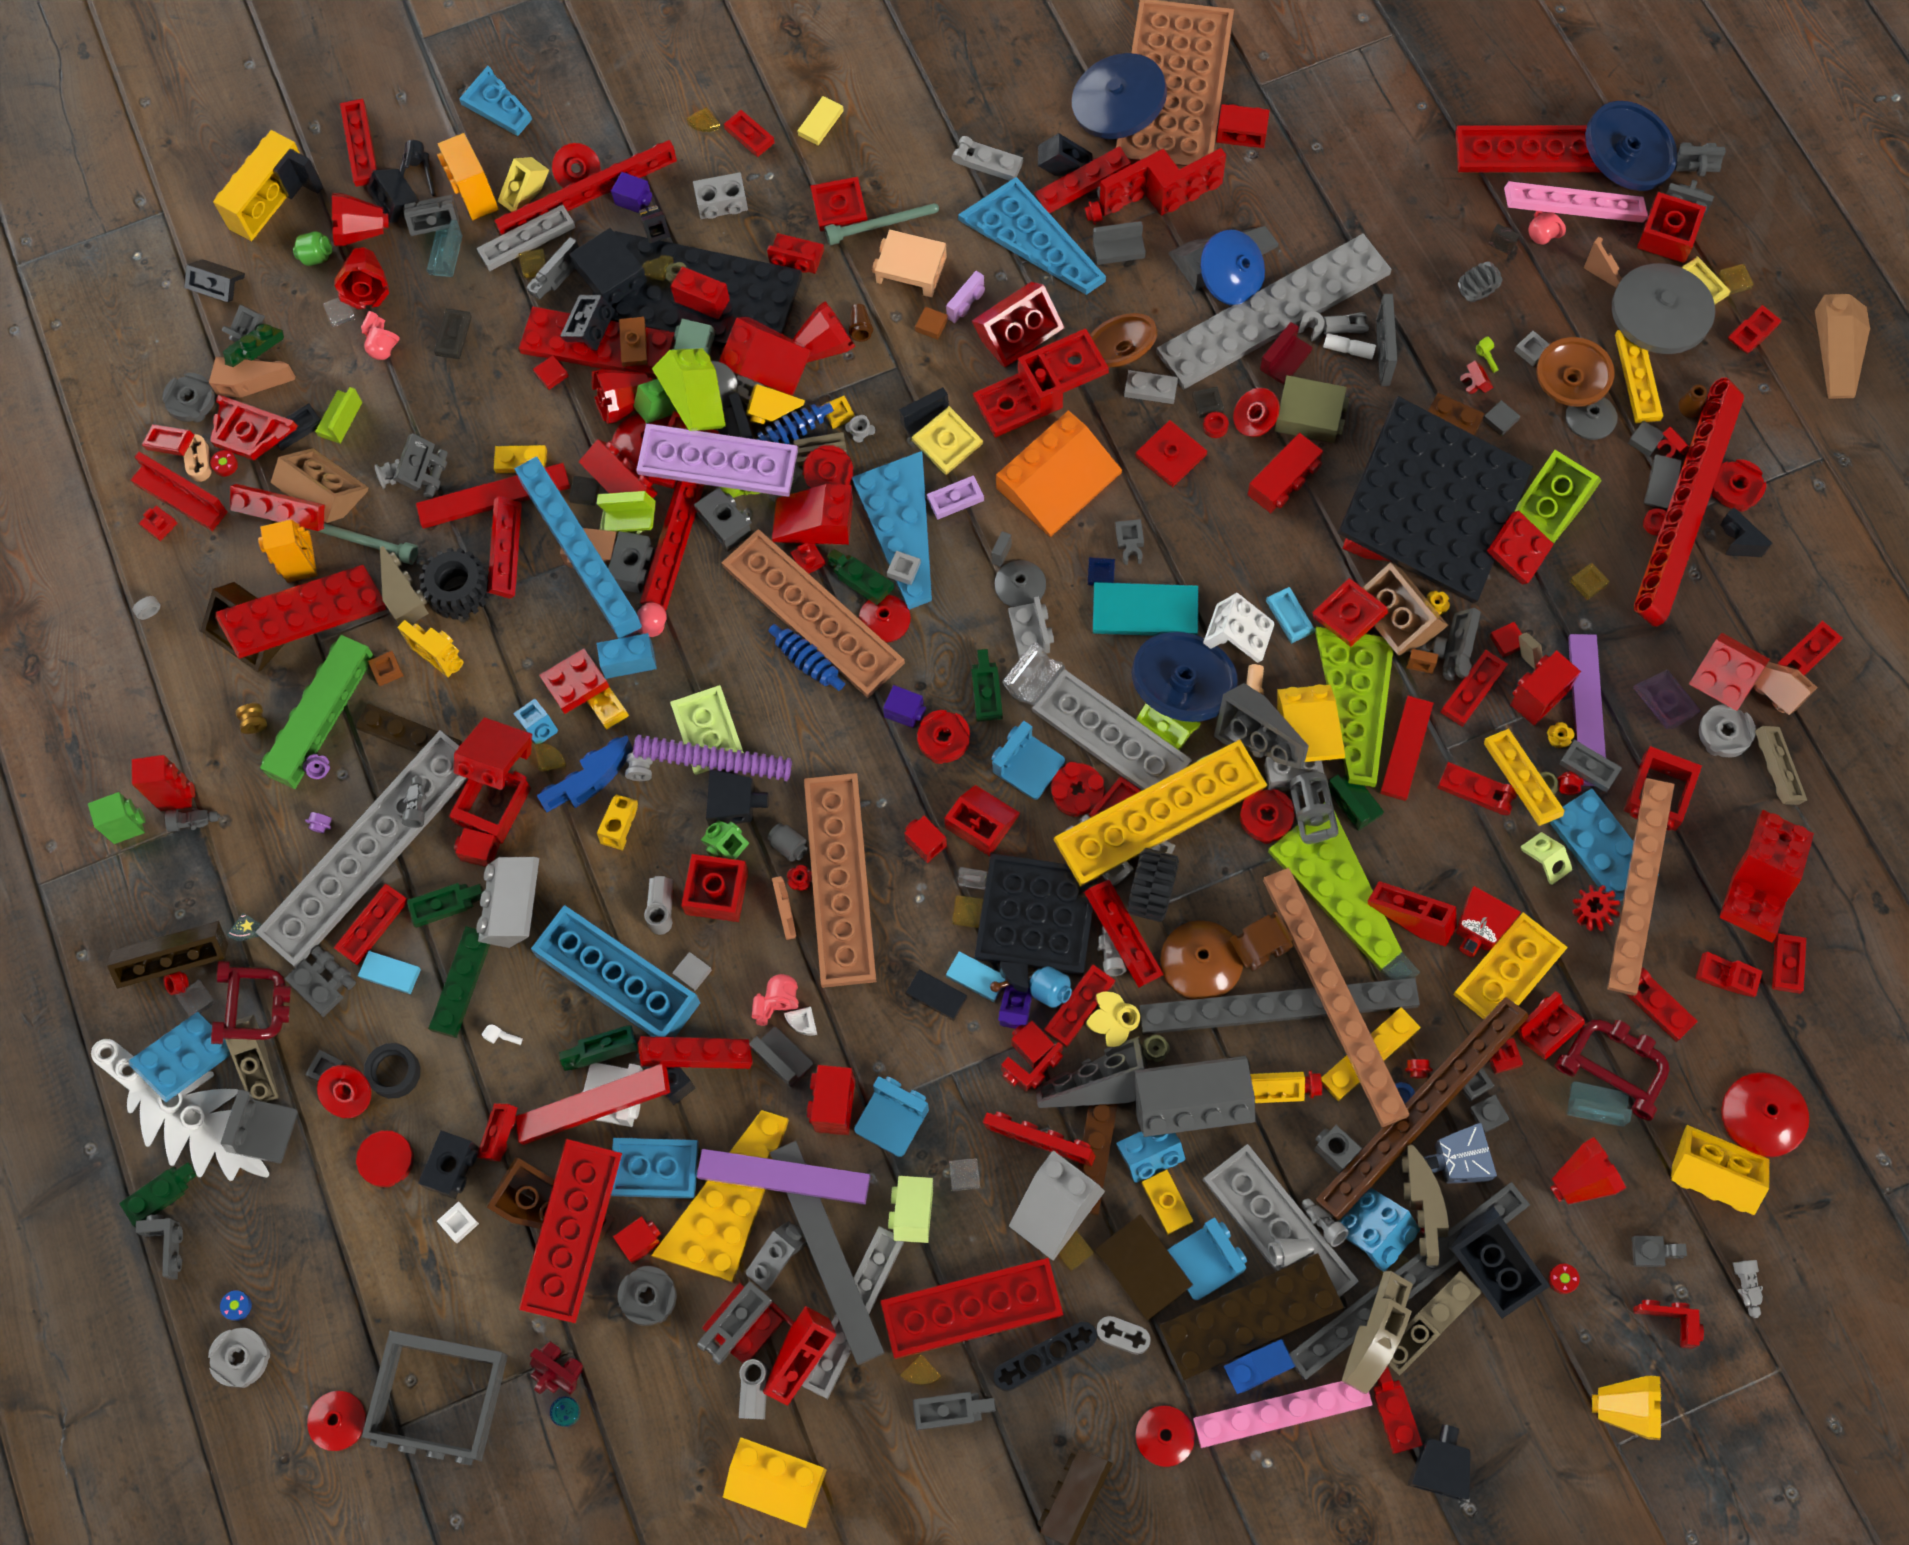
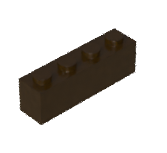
M216 921L112 950L107 968L118 989L225 959L228 942L220 922Z

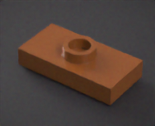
M645 318L619 319L622 366L648 365Z

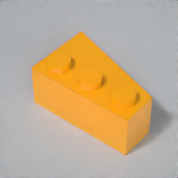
M465 133L437 143L441 153L437 154L438 159L455 194L460 193L472 221L499 210L485 173Z
M292 519L260 527L262 537L258 538L260 549L263 553H267L270 564L274 563L277 574L282 575L287 583L318 576L309 530L305 531L304 527H299V524Z

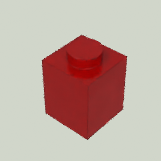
M925 815L919 820L914 819L905 829V841L926 863H929L947 847L946 837Z
M464 828L461 836H458L455 841L454 850L461 861L486 867L495 860L500 843L494 835Z
M1033 1021L1027 1025H1019L1012 1032L1014 1037L1011 1038V1045L1033 1069L1037 1067L1055 1046Z
M641 1216L613 1236L628 1260L634 1264L659 1246L661 1242L657 1237L661 1232L652 1220L647 1223Z

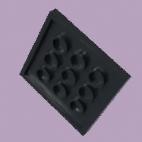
M991 853L974 959L993 963L1028 964V968L1042 969L1048 966L1062 973L1083 976L1093 907L1084 892L1097 884V878L1080 886L1068 864Z

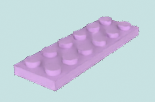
M646 424L636 471L638 475L789 497L798 446Z

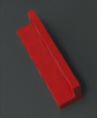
M138 452L135 455V459L141 465V468L131 479L135 486L213 532L228 513L217 497L143 453Z

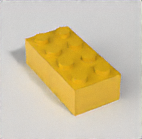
M271 130L260 141L253 153L246 158L241 168L232 175L223 190L216 195L213 203L229 230L252 242L287 198L274 173V168L289 149L300 153L294 141Z

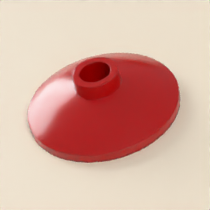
M570 143L561 147L556 152L552 161L553 176L562 188L601 171L600 161L596 153L590 147L581 143ZM576 163L580 166L578 173H574L571 170L572 164Z
M1254 388L1246 392L1239 399L1234 410L1233 418L1237 430L1248 437H1258L1268 432L1274 426L1279 415L1280 406L1277 396L1266 388Z
M888 594L878 605L870 600L866 601L859 613V619L886 643L901 638L910 626L911 616L909 609L904 601L893 595ZM887 612L889 615L883 618L880 616V613Z
M336 1065L330 1067L318 1080L317 1094L321 1104L328 1112L337 1117H356L362 1114L370 1104V1084L359 1070L351 1066ZM345 1085H347L351 1089V1091H348L345 1088Z
M345 1391L329 1392L320 1397L313 1404L307 1420L309 1435L313 1442L322 1449L328 1451L347 1449L361 1437L366 1423V1412L363 1404L355 1395ZM336 1414L338 1422L332 1426L329 1423V1419L332 1415Z
M1154 1407L1147 1411L1138 1422L1136 1428L1138 1449L1143 1457L1154 1465L1161 1467L1175 1466L1189 1456L1194 1446L1195 1433L1193 1425L1189 1418L1175 1407ZM1162 1430L1170 1431L1171 1439L1169 1441L1161 1439L1160 1432Z

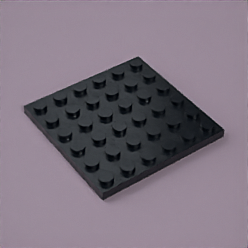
M1398 396L1392 404L1337 534L1475 603L1479 600L1495 561L1487 550L1512 512H1515L1533 466Z

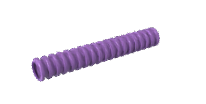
M639 734L635 738L633 748L634 758L637 759L639 756H642L644 760L648 757L651 758V761H655V759H659V762L667 760L670 764L674 761L676 765H680L681 762L684 763V766L692 764L693 767H697V765H700L702 769H705V766H707L710 770H713V768H717L718 771L726 769L728 773L730 770H733L735 774H738L739 771L743 775L751 773V776L759 774L761 778L765 775L768 779L776 777V780L784 778V781H788L790 778L792 766L791 758L784 760L782 756H779L777 759L774 758V755L766 757V754L758 756L756 752H754V755H751L749 751L741 753V750L733 752V749L725 751L723 747L719 750L716 746L708 748V745L700 747V744L697 743L693 746L691 742H688L686 745L683 744V741H679V743H675V740L667 742L665 738L661 741L658 740V737H654V739H650V736L642 738V735Z

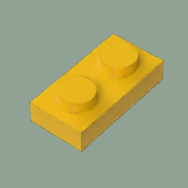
M545 445L495 446L494 471L495 473H516L514 468L536 456L545 468L547 448Z

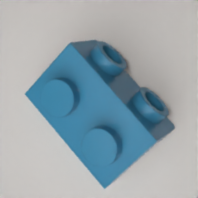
M1141 1131L1116 1143L1135 1183L1148 1179L1185 1160L1182 1144L1176 1133L1144 1137Z

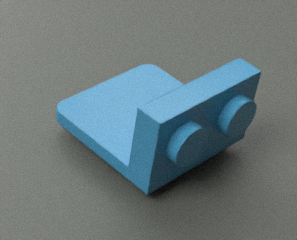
M1023 721L1019 727L1015 726L1012 728L1007 736L1008 742L1003 748L1001 746L998 747L991 758L993 760V773L1031 799L1037 800L1052 782L1058 770L1064 766L1065 758L1033 737L1032 726Z
M878 1076L873 1085L874 1094L854 1130L862 1138L897 1157H902L927 1115L929 1106L925 1102L926 1097L919 1092L911 1090L909 1093L901 1089V1084L890 1077L883 1079Z
M1369 1188L1339 1221L1349 1230L1346 1240L1365 1251L1374 1265L1383 1272L1396 1262L1398 1256L1416 1238L1421 1230L1408 1210L1372 1188Z
M1215 1217L1206 1222L1202 1229L1168 1249L1194 1284V1286L1187 1290L1193 1300L1202 1299L1244 1273L1246 1269L1244 1264L1247 1262L1245 1255L1239 1247H1233L1228 1239L1231 1237L1228 1228L1223 1222L1218 1223Z

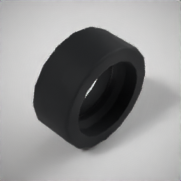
M386 1043L376 1047L368 1055L364 1064V1076L368 1080L370 1087L378 1095L388 1099L400 1098L409 1094L416 1087L420 1079L421 1067L417 1057L407 1047L398 1043ZM391 1055L401 1056L408 1064V1073L405 1079L393 1087L382 1085L376 1076L379 1064Z

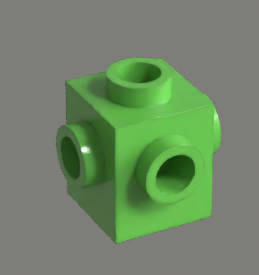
M719 820L708 827L705 836L701 839L708 847L705 851L710 856L734 860L749 844L741 835L742 830L732 822L727 824Z

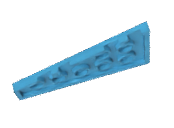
M1017 177L958 214L960 222L1086 295L1106 282V276Z
M921 451L852 477V483L888 565L890 566L896 551L921 559L920 567L912 585L895 580L909 610L932 601L923 454Z

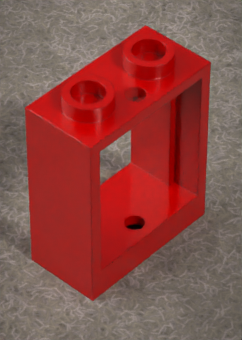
M1650 746L1642 757L1623 811L1638 820L1641 800L1638 798L1649 768L1686 782L1676 813L1669 812L1666 830L1676 831L1683 822L1702 765Z
M516 771L507 772L505 776V785L516 789L498 825L469 813L484 785L468 779L449 815L454 824L462 828L494 835L498 842L503 844L531 790L526 777Z

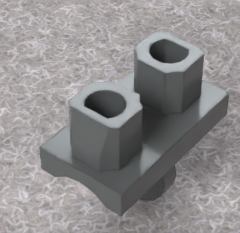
M1682 142L1675 170L1696 171L1697 176L1704 177L1706 172H1720L1722 159L1726 152L1725 147H1717L1716 143H1706L1701 147Z
M1692 180L1690 186L1684 184L1679 186L1670 183L1667 195L1705 206L1704 216H1706L1714 196L1704 193V190L1697 189L1696 180Z

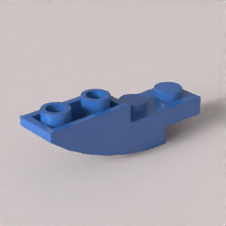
M627 735L622 738L612 739L607 746L600 750L588 752L580 760L584 770L570 773L566 776L565 780L556 785L546 786L537 795L546 813L569 800L574 808L600 792L620 771L626 762L627 754L633 750Z

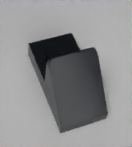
M1735 507L1726 514L1720 524L1725 533L1735 539L1725 555L1762 557L1773 544Z

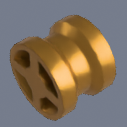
M250 703L236 710V716L241 721L239 727L242 733L255 734L267 727L266 719L262 717L263 708L260 704Z

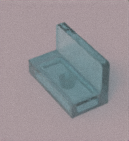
M451 220L449 229L436 231L427 266L429 275L453 277L463 237L457 220Z
M1573 1082L1571 1084L1567 1115L1624 1127L1631 1121L1632 1110L1627 1109L1629 1095L1622 1091L1580 1082Z

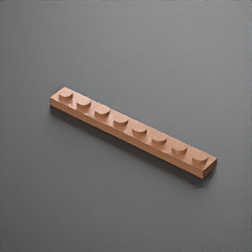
M1648 778L1644 782L1607 990L1634 996L1638 992L1674 784Z

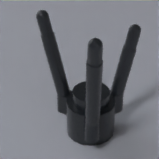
M409 140L405 143L400 172L404 176L405 169L409 168L410 165L418 166L423 162L430 193L432 196H435L436 193L428 161L429 154L424 152L423 143L417 140Z

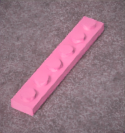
M1510 181L1504 187L1508 208L1644 223L1648 217L1644 197Z
M1340 1381L1195 1417L1193 1421L1200 1448H1205L1369 1407L1373 1404L1369 1392L1367 1394L1361 1393Z

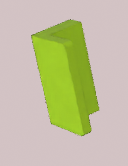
M349 387L347 393L337 390L315 431L319 437L341 444L362 404L355 388Z
M645 491L598 494L597 505L606 512L604 530L628 532L653 529L656 501Z
M1148 704L1144 705L1136 719L1179 751L1190 734L1201 725L1199 721L1188 722L1169 718L1155 711Z

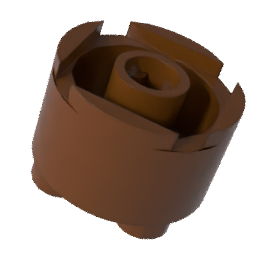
M1273 912L1271 916L1267 915L1244 928L1242 934L1239 936L1235 934L1229 939L1246 968L1250 967L1252 972L1264 966L1270 960V955L1273 954L1275 958H1278L1288 952L1293 947L1292 942L1294 941L1277 912Z

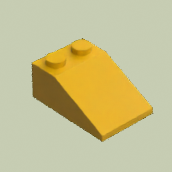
M1331 684L1277 689V711L1309 745L1305 762L1345 758L1337 705Z

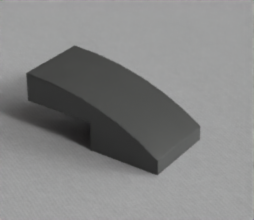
M1655 455L1643 504L1668 509L1678 481L1681 460Z

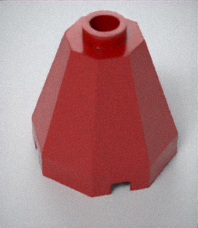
M333 193L332 221L334 246H345L384 234V228H389L388 213H383V207L344 193Z
M365 247L353 249L335 277L336 291L338 290L339 299L341 302L358 310L365 309V305L371 304L372 308L379 307L389 294V285L385 273L373 251Z
M826 301L817 306L792 339L812 350L807 363L845 353L855 347L851 337L847 335L844 326Z
M605 369L592 371V389H597V396L594 398L602 420L608 424L618 422L636 410L633 406L638 385L653 381L652 378H648L647 374Z
M1595 1137L1587 1140L1580 1146L1552 1178L1554 1185L1550 1187L1558 1202L1564 1200L1567 1205L1616 1195L1626 1189L1620 1174L1614 1164H1611L1608 1155Z

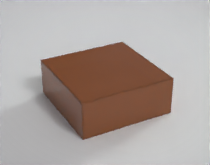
M925 307L915 325V332L938 340L948 321V315Z
M1412 649L1406 668L1432 674L1437 664L1438 654Z
M393 651L368 661L379 686L404 676Z

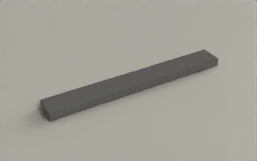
M796 1141L770 1152L773 1160L806 1165ZM787 1193L857 1365L859 1366L885 1354L820 1197Z

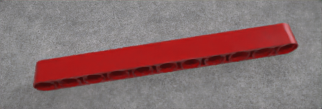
M1727 377L1715 381L1709 390L1634 603V611L1651 626L1656 627L1663 624L1670 614L1744 400V394Z

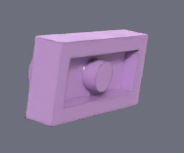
M975 271L946 305L948 320L956 323L960 317H964L968 313L970 305L974 300L981 298L985 291L984 275Z
M973 475L928 493L927 499L938 520L983 502L984 495Z

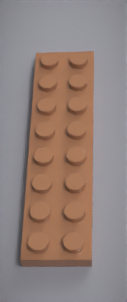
M759 529L722 562V566L789 628L800 635L802 639L809 641L810 645L814 644L817 647V652L821 651L825 659H828L832 666H835L838 672L867 698L905 664L904 658Z
M854 773L804 779L821 987L877 982L858 775Z

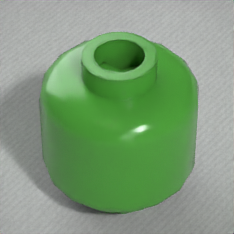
M318 231L299 235L296 238L293 253L302 264L313 266L327 262L332 253V245L329 238Z

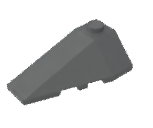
M1266 226L1241 231L1254 240L1262 255L1277 248L1279 245ZM1211 237L1189 241L1169 252L1170 257L1195 291L1205 286L1201 273V256L1206 243Z
M1245 683L1223 694L1214 734L1215 738L1227 746L1240 739L1246 750L1253 752V756L1270 757L1274 762L1297 769L1304 767L1309 745L1264 695Z
M1139 1038L1127 1040L1120 1046L1108 1047L1104 1050V1056L1093 1062L1088 1058L1081 1062L1082 1067L1073 1073L1063 1072L1036 1088L1038 1107L1118 1104L1135 1101V1070L1149 1069Z

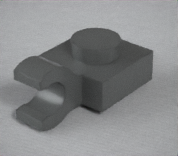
M1663 1236L1632 1237L1634 1267L1666 1266L1665 1258L1683 1259L1684 1256H1687L1686 1244L1664 1245Z

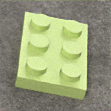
M720 685L670 702L684 744L687 745L688 742H691L693 746L697 743L700 744V747H704V745H708V748L716 746L719 750L723 747L725 751L733 749V752L741 750V753H744ZM697 765V767L692 766L695 775L710 770L707 766H705V769H702L700 765Z

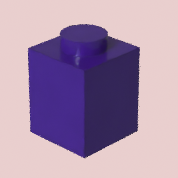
M621 172L611 190L615 205L639 213V210L648 206L652 199L648 181Z
M893 685L883 707L884 718L914 729L916 722L923 719L926 707L923 704V696Z

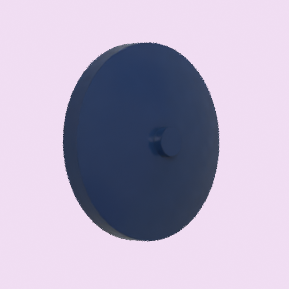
M1134 53L1109 56L1086 70L1075 85L1072 94L1074 115L1079 125L1087 133L1095 137L1118 139L1133 135L1151 124L1163 109L1167 97L1166 80L1160 67L1146 56Z
M1613 101L1600 107L1589 120L1585 133L1588 152L1599 170L1616 184L1631 190L1646 191L1660 186L1673 173L1677 163V148L1674 138L1665 123L1649 109L1629 101Z
M1185 632L1162 633L1148 639L1137 651L1132 665V681L1137 693L1144 702L1160 714L1180 721H1205L1219 715L1223 694L1237 687V673L1232 661L1218 646L1212 649L1203 643L1205 639L1203 637Z

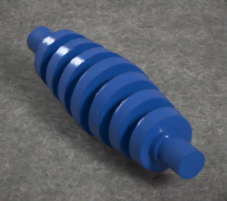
M830 402L821 407H817L815 404L810 405L811 412H808L806 408L800 409L801 417L796 411L791 412L792 422L787 415L782 416L784 426L777 419L773 422L776 430L773 431L770 426H767L765 428L767 434L764 436L761 431L758 432L756 440L779 443L778 440L781 439L783 444H789L787 435L790 434L793 441L798 440L799 437L796 430H799L802 436L806 435V425L812 431L816 428L814 421H817L819 425L822 424L824 416L834 410Z
M776 624L769 628L768 632L776 638L775 645L781 649L785 656H788L792 663H795L796 668L803 670V673L808 676L811 675L812 679L819 681L823 686L831 684L838 691L844 687L845 683L837 677L838 670L836 667L832 666L828 659H825L821 651L817 652V647L814 644L810 645L809 641L802 639L798 634H794L789 628L782 630Z

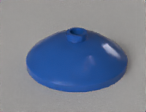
M1225 230L1212 236L1206 243L1201 256V273L1206 287L1216 299L1228 305H1238L1247 301L1256 292L1261 290L1265 278V264L1259 247L1251 237L1238 230Z

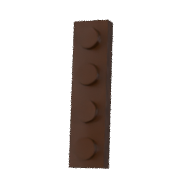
M1118 1104L1089 1105L1083 1141L1091 1145L1090 1149L1093 1150L1096 1157L1092 1167L1078 1163V1169L1096 1182L1102 1189ZM1101 1198L1089 1214H1099Z

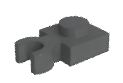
M1141 519L1115 522L1118 549H1125L1123 552L1124 565H1128V557L1130 555L1136 556L1138 564H1141L1143 554L1138 548L1144 547Z

